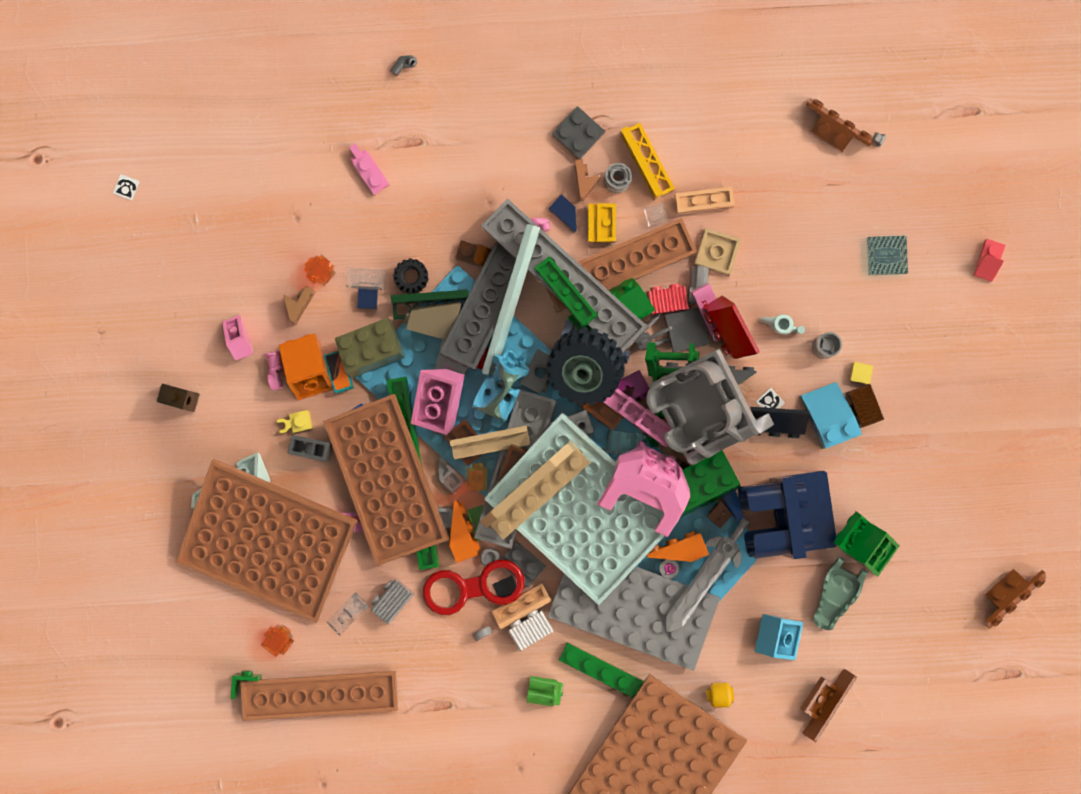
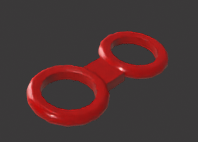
M508 560L490 562L483 568L480 576L465 579L453 571L440 570L426 579L423 586V598L427 607L439 615L457 613L465 606L468 598L484 596L488 601L497 605H507L515 602L521 596L524 589V576L521 569L515 563ZM506 568L514 573L517 586L511 595L499 597L489 590L487 577L492 570ZM449 578L458 585L460 598L455 605L441 607L433 601L431 587L436 580Z

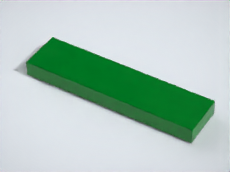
M550 256L534 268L582 327L587 326L598 317L595 310Z

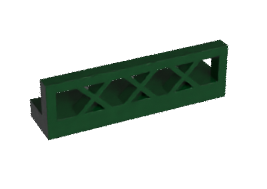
M468 290L391 295L393 320H404L406 315L397 314V305L405 304L410 308L408 312L411 313L412 308H415L419 303H425L427 306H430L429 302H434L432 305H436L438 302L466 301L469 292Z

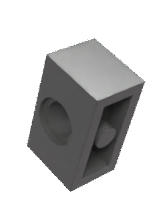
M537 349L528 366L530 369L529 373L522 377L519 384L539 395L542 391L545 393L550 385L547 377L548 372L546 371L549 355ZM538 368H543V369H545V371H546L545 377H543V378H538V377H536V376H535V371H536V369H538Z

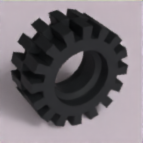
M408 258L409 260H402L403 262L398 263L394 269L393 278L395 284L402 292L407 294L421 292L427 286L426 283L429 280L426 267L417 259ZM409 269H414L418 272V279L414 283H407L404 280V273Z

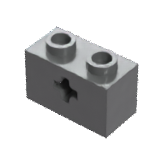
M291 435L287 454L329 462L332 444L330 442Z

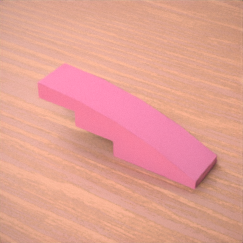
M618 388L610 398L603 402L654 440L667 447L668 444L664 434L671 430L670 426L647 408H644L634 399L628 397Z

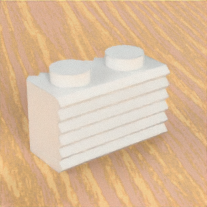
M536 609L527 615L528 618L522 622L519 619L510 624L511 628L508 629V632L520 651L553 632V628L542 610L537 611Z

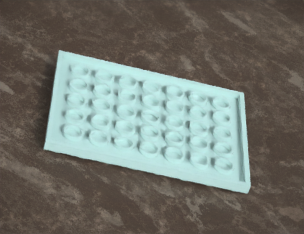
M562 413L484 499L495 508L572 440L591 463L516 529L593 601L600 605L664 537V535L654 531L664 512L626 494L620 495L611 511L597 505L613 478L616 462Z

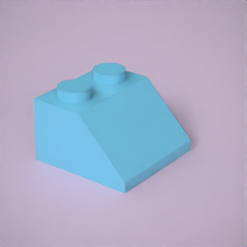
M763 614L755 652L773 658L796 660L804 622Z

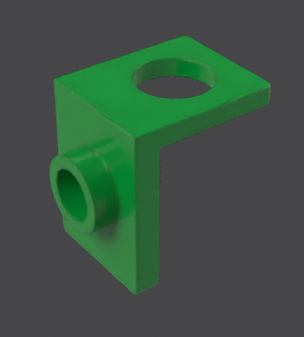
M243 670L241 673L234 674L232 676L231 699L238 697L239 680L259 681L262 679V675L253 674V671Z

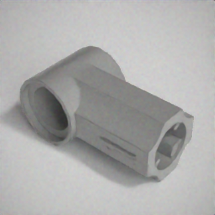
M692 266L688 304H696L691 291L708 283V267Z

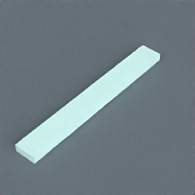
M526 225L482 369L483 374H495L496 364L493 363V358L495 354L502 355L540 227Z

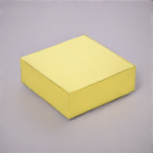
M853 362L850 381L866 385L870 384L873 366Z

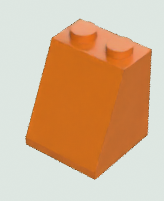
M315 333L279 344L287 384L298 401L333 390L321 343Z

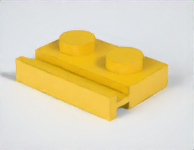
M588 203V242L616 243V204Z

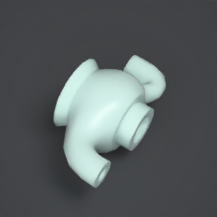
M778 315L771 318L761 317L759 319V323L769 325L778 334L786 335L790 332L803 334L805 332L803 326L795 327L792 318L788 315Z

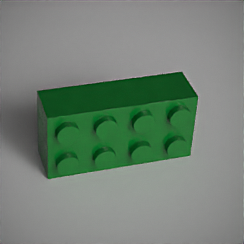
M723 450L682 470L690 489V498L680 518L738 490L741 486Z

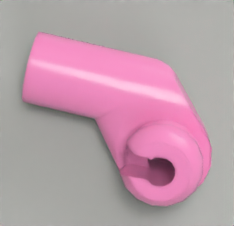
M534 217L531 219L544 232L550 230L551 226L546 218Z

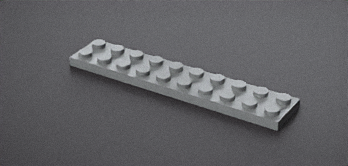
M507 199L481 227L516 259L526 225H537ZM540 228L528 271L553 293L534 269L550 256L598 314V317L590 322L588 326L591 329H598V332L601 334L603 332L607 333L610 340L613 338L617 342L616 347H620L624 353L648 329V326Z

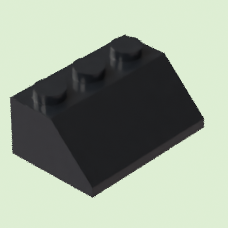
M749 407L755 419L769 413L774 425L763 431L764 433H769V437H780V434H788V438H799V435H805L810 411Z

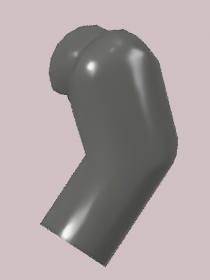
M412 55L400 56L390 71L398 76L402 69L415 67L417 59Z

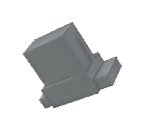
M875 132L872 140L876 143V147H881L886 138L885 134Z

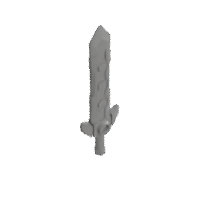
M742 518L730 538L718 536L707 541L706 546L716 548L667 614V632L684 626L731 558L735 568L741 563V550L738 549L739 546L736 542L750 525L748 521Z

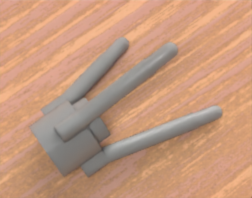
M657 314L646 324L648 328L660 318V314ZM669 326L651 336L648 332L643 333L635 342L640 350L646 349L647 342H653V339L670 331L672 327ZM669 337L655 341L656 346L670 342Z

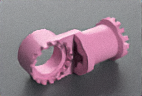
M280 350L266 353L264 355L268 359L270 368L268 370L270 388L272 391L282 389L283 386L281 385L283 384H281L279 372L283 371L284 367Z

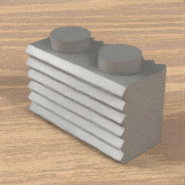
M398 579L394 582L390 580L383 588L386 592L382 596L377 595L371 602L373 605L371 611L386 624H389L415 594Z

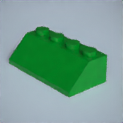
M633 278L624 280L619 286L608 290L639 319L655 311L644 291ZM572 315L568 316V320L574 323V329L576 328L580 331L582 326Z

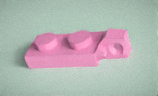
M356 144L350 146L349 148L354 155L351 158L353 165L373 195L388 187V181L366 150L361 152Z

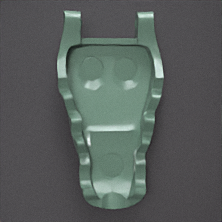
M838 557L827 571L819 606L813 618L814 624L824 630H833L839 617L843 616L848 611L849 606L855 603L868 574V571L861 569L859 574L856 575L842 568L844 559Z

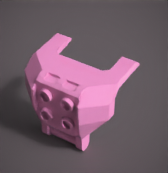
M639 441L635 449L618 457L613 478L597 505L611 511L620 495L626 494L664 512L654 531L668 537L687 506L690 498V489L682 468L675 461V457L662 454L645 446L644 442Z

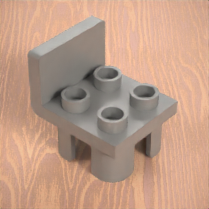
M720 349L649 384L651 389L647 394V404L653 414L662 410L671 428L670 431L664 434L667 444L671 449L683 452L688 463L691 465L700 462L704 458H709L738 442H743L753 435H758L774 425L769 413L757 419L754 418Z

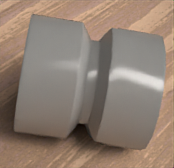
M833 332L819 335L812 343L814 354L821 359H828L837 355L842 348L841 338Z

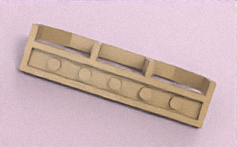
M571 440L480 522L486 528L491 525L499 536L505 539L591 462Z

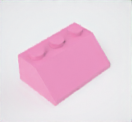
M448 369L421 370L411 424L447 435L455 427L465 375Z

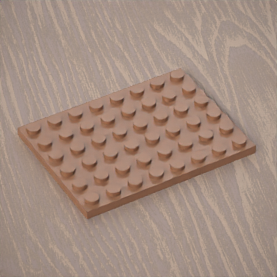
M213 459L201 488L176 563L317 623L358 520Z
M649 673L568 794H712L746 744L747 739Z

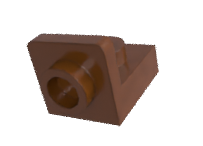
M717 502L707 513L706 517L717 527L722 528L732 516V513L726 509L724 504Z

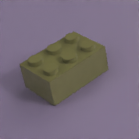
M389 318L334 338L345 372L351 378L405 358L394 323Z

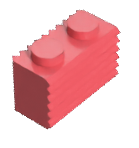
M680 283L671 284L667 289H662L661 286L651 287L650 291L646 293L647 298L655 309L649 316L689 309L685 286H680Z

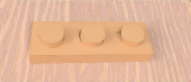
M732 186L675 194L677 214L734 207L735 205Z
M540 584L522 594L515 602L502 605L492 611L500 629H503L551 602V599L544 585Z

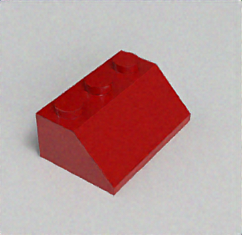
M722 295L703 307L705 311L704 317L714 327L712 332L717 340H721L723 344L721 349L726 356L730 355L733 359H738L760 353L735 303Z

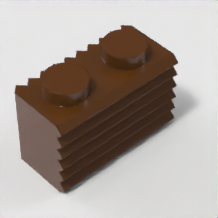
M871 384L846 392L845 399L853 411L859 428L884 420Z

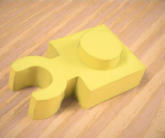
M309 410L289 414L290 420H277V423L284 422L286 425L283 430H279V433H287L290 428H292L293 433L313 429Z

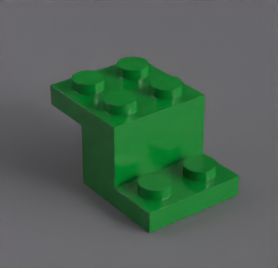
M857 511L849 517L847 524L837 534L836 540L833 542L847 556L866 567L877 577L900 547L887 532L870 523Z

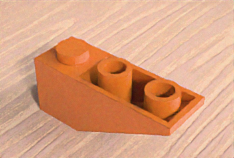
M458 500L454 501L449 544L456 563L478 555V550L481 549L477 538L473 540L471 532L474 531L470 520L466 522L464 514H466L463 503L459 504Z
M694 530L684 534L685 538L670 539L666 541L667 545L662 547L656 545L646 557L692 562L708 556L709 553L701 533H695Z

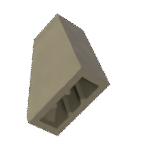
M462 302L412 308L411 313L407 312L405 317L406 329L446 340L459 315Z

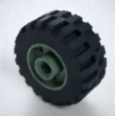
M581 327L580 331L576 328L572 329L569 334L564 333L557 340L548 357L546 365L548 381L552 382L551 386L555 391H559V396L568 398V401L571 403L575 401L578 402V405L583 406L585 403H588L590 406L596 405L597 401L602 403L614 394L622 378L625 361L624 357L621 356L623 353L621 348L616 347L617 342L613 338L610 340L607 333L603 332L601 334L598 332V329L592 328V330H588L587 327Z

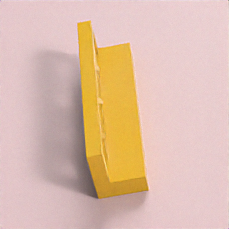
M641 123L630 128L628 126L622 128L620 135L654 200L674 191L675 187ZM639 129L642 135L640 142L635 141L631 132ZM641 146L649 148L651 152L649 158L643 156L640 150ZM649 163L658 165V175L652 173ZM658 179L666 181L669 188L662 191L657 183Z

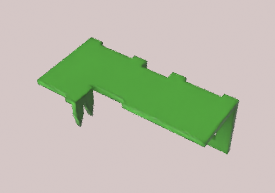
M483 505L467 510L471 524L473 522L475 524V528L473 527L475 534L483 511Z

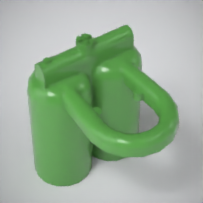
M530 676L526 703L545 706L560 705L561 696H563V683L558 682L556 679Z

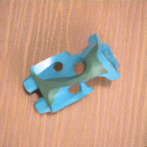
M509 348L503 356L494 355L493 363L496 364V371L492 378L486 377L472 405L475 408L474 417L484 419L485 414L493 416L490 423L496 427H499L503 421L506 422L520 389L515 390L511 387L517 379L525 377L530 371L525 365L526 357L515 354ZM499 379L504 382L505 386L503 388H500ZM486 389L491 390L490 395H487L485 393ZM507 394L512 396L510 401H505Z

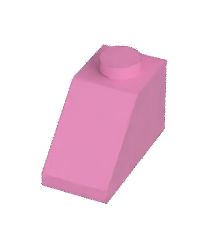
M238 315L223 321L226 345L235 361L253 354L251 340L241 316Z

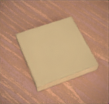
M705 228L693 265L708 267L711 271L730 276L741 239Z

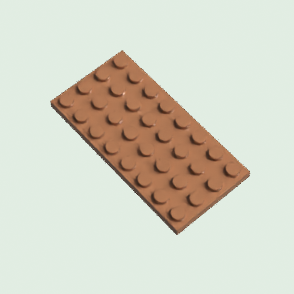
M395 394L323 421L376 566L449 540Z

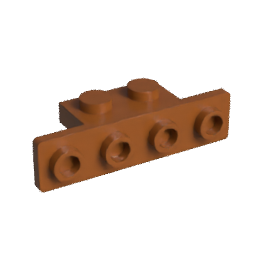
M809 99L806 105L821 115L811 132L841 152L844 151L853 137L870 147L873 140L868 132L864 130L859 131L855 128L856 125L849 120L844 121L836 111L823 107L824 104L818 99Z
M1014 569L985 594L986 598L998 608L985 620L986 626L989 629L992 626H998L1003 620L1002 617L1007 613L1011 614L1021 600H1027L1031 596L1032 590L1036 587L1040 588L1045 583L1046 573L1041 570L1027 582Z
M843 669L834 684L820 677L800 708L813 717L803 732L805 736L814 742L818 741L853 686L857 676Z

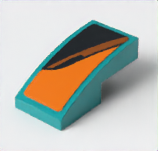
M339 351L323 355L335 394L354 389L351 377L345 372Z

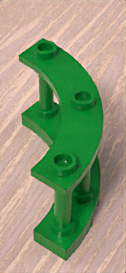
M647 342L645 362L648 376H652L653 382L661 379L663 375H668L680 369L664 368L660 365V360L688 361V364L699 359V351L695 350L694 343H690L689 353L660 352V350H657L655 342ZM662 410L655 413L657 417L664 419L665 416ZM648 435L650 446L659 447V442Z

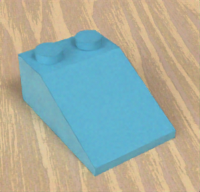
M837 382L801 395L805 409L810 411L809 419L821 449L832 447L862 435L857 420Z

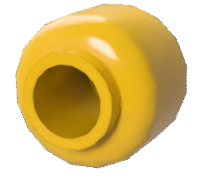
M714 682L710 685V690H706L707 702L711 701L713 708H729L731 703H734V687H730L728 682Z

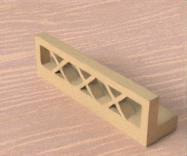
M527 426L450 440L454 460L509 449L510 444L519 447L530 445Z

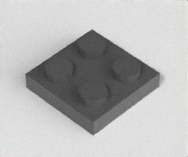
M577 106L555 129L552 136L577 159H581L605 134V130Z

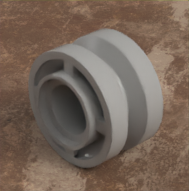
M622 163L610 165L604 176L605 187L612 193L624 192L632 180L631 170ZM613 176H620L622 181H616Z

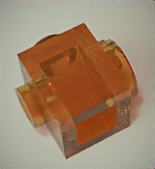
M322 254L319 257L317 255L314 258L311 257L305 263L306 267L304 270L308 273L306 277L313 283L317 281L323 287L336 274L333 270L335 265Z
M472 463V467H467V490L487 491L488 467H483V463Z
M278 624L274 628L271 626L264 634L266 639L261 646L275 657L280 654L284 656L294 643L293 635L290 634L291 630L285 625L280 626Z

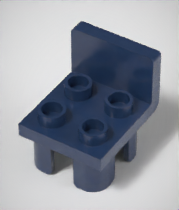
M826 471L769 478L770 483L740 486L738 488V499L742 510H751L753 512L774 510L776 527L744 533L745 547L749 557L758 559L783 555L791 559L807 558L806 551L836 547L833 543L836 540V530Z

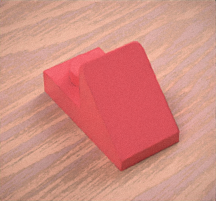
M986 239L973 276L992 282L1004 260H1001L1005 245Z

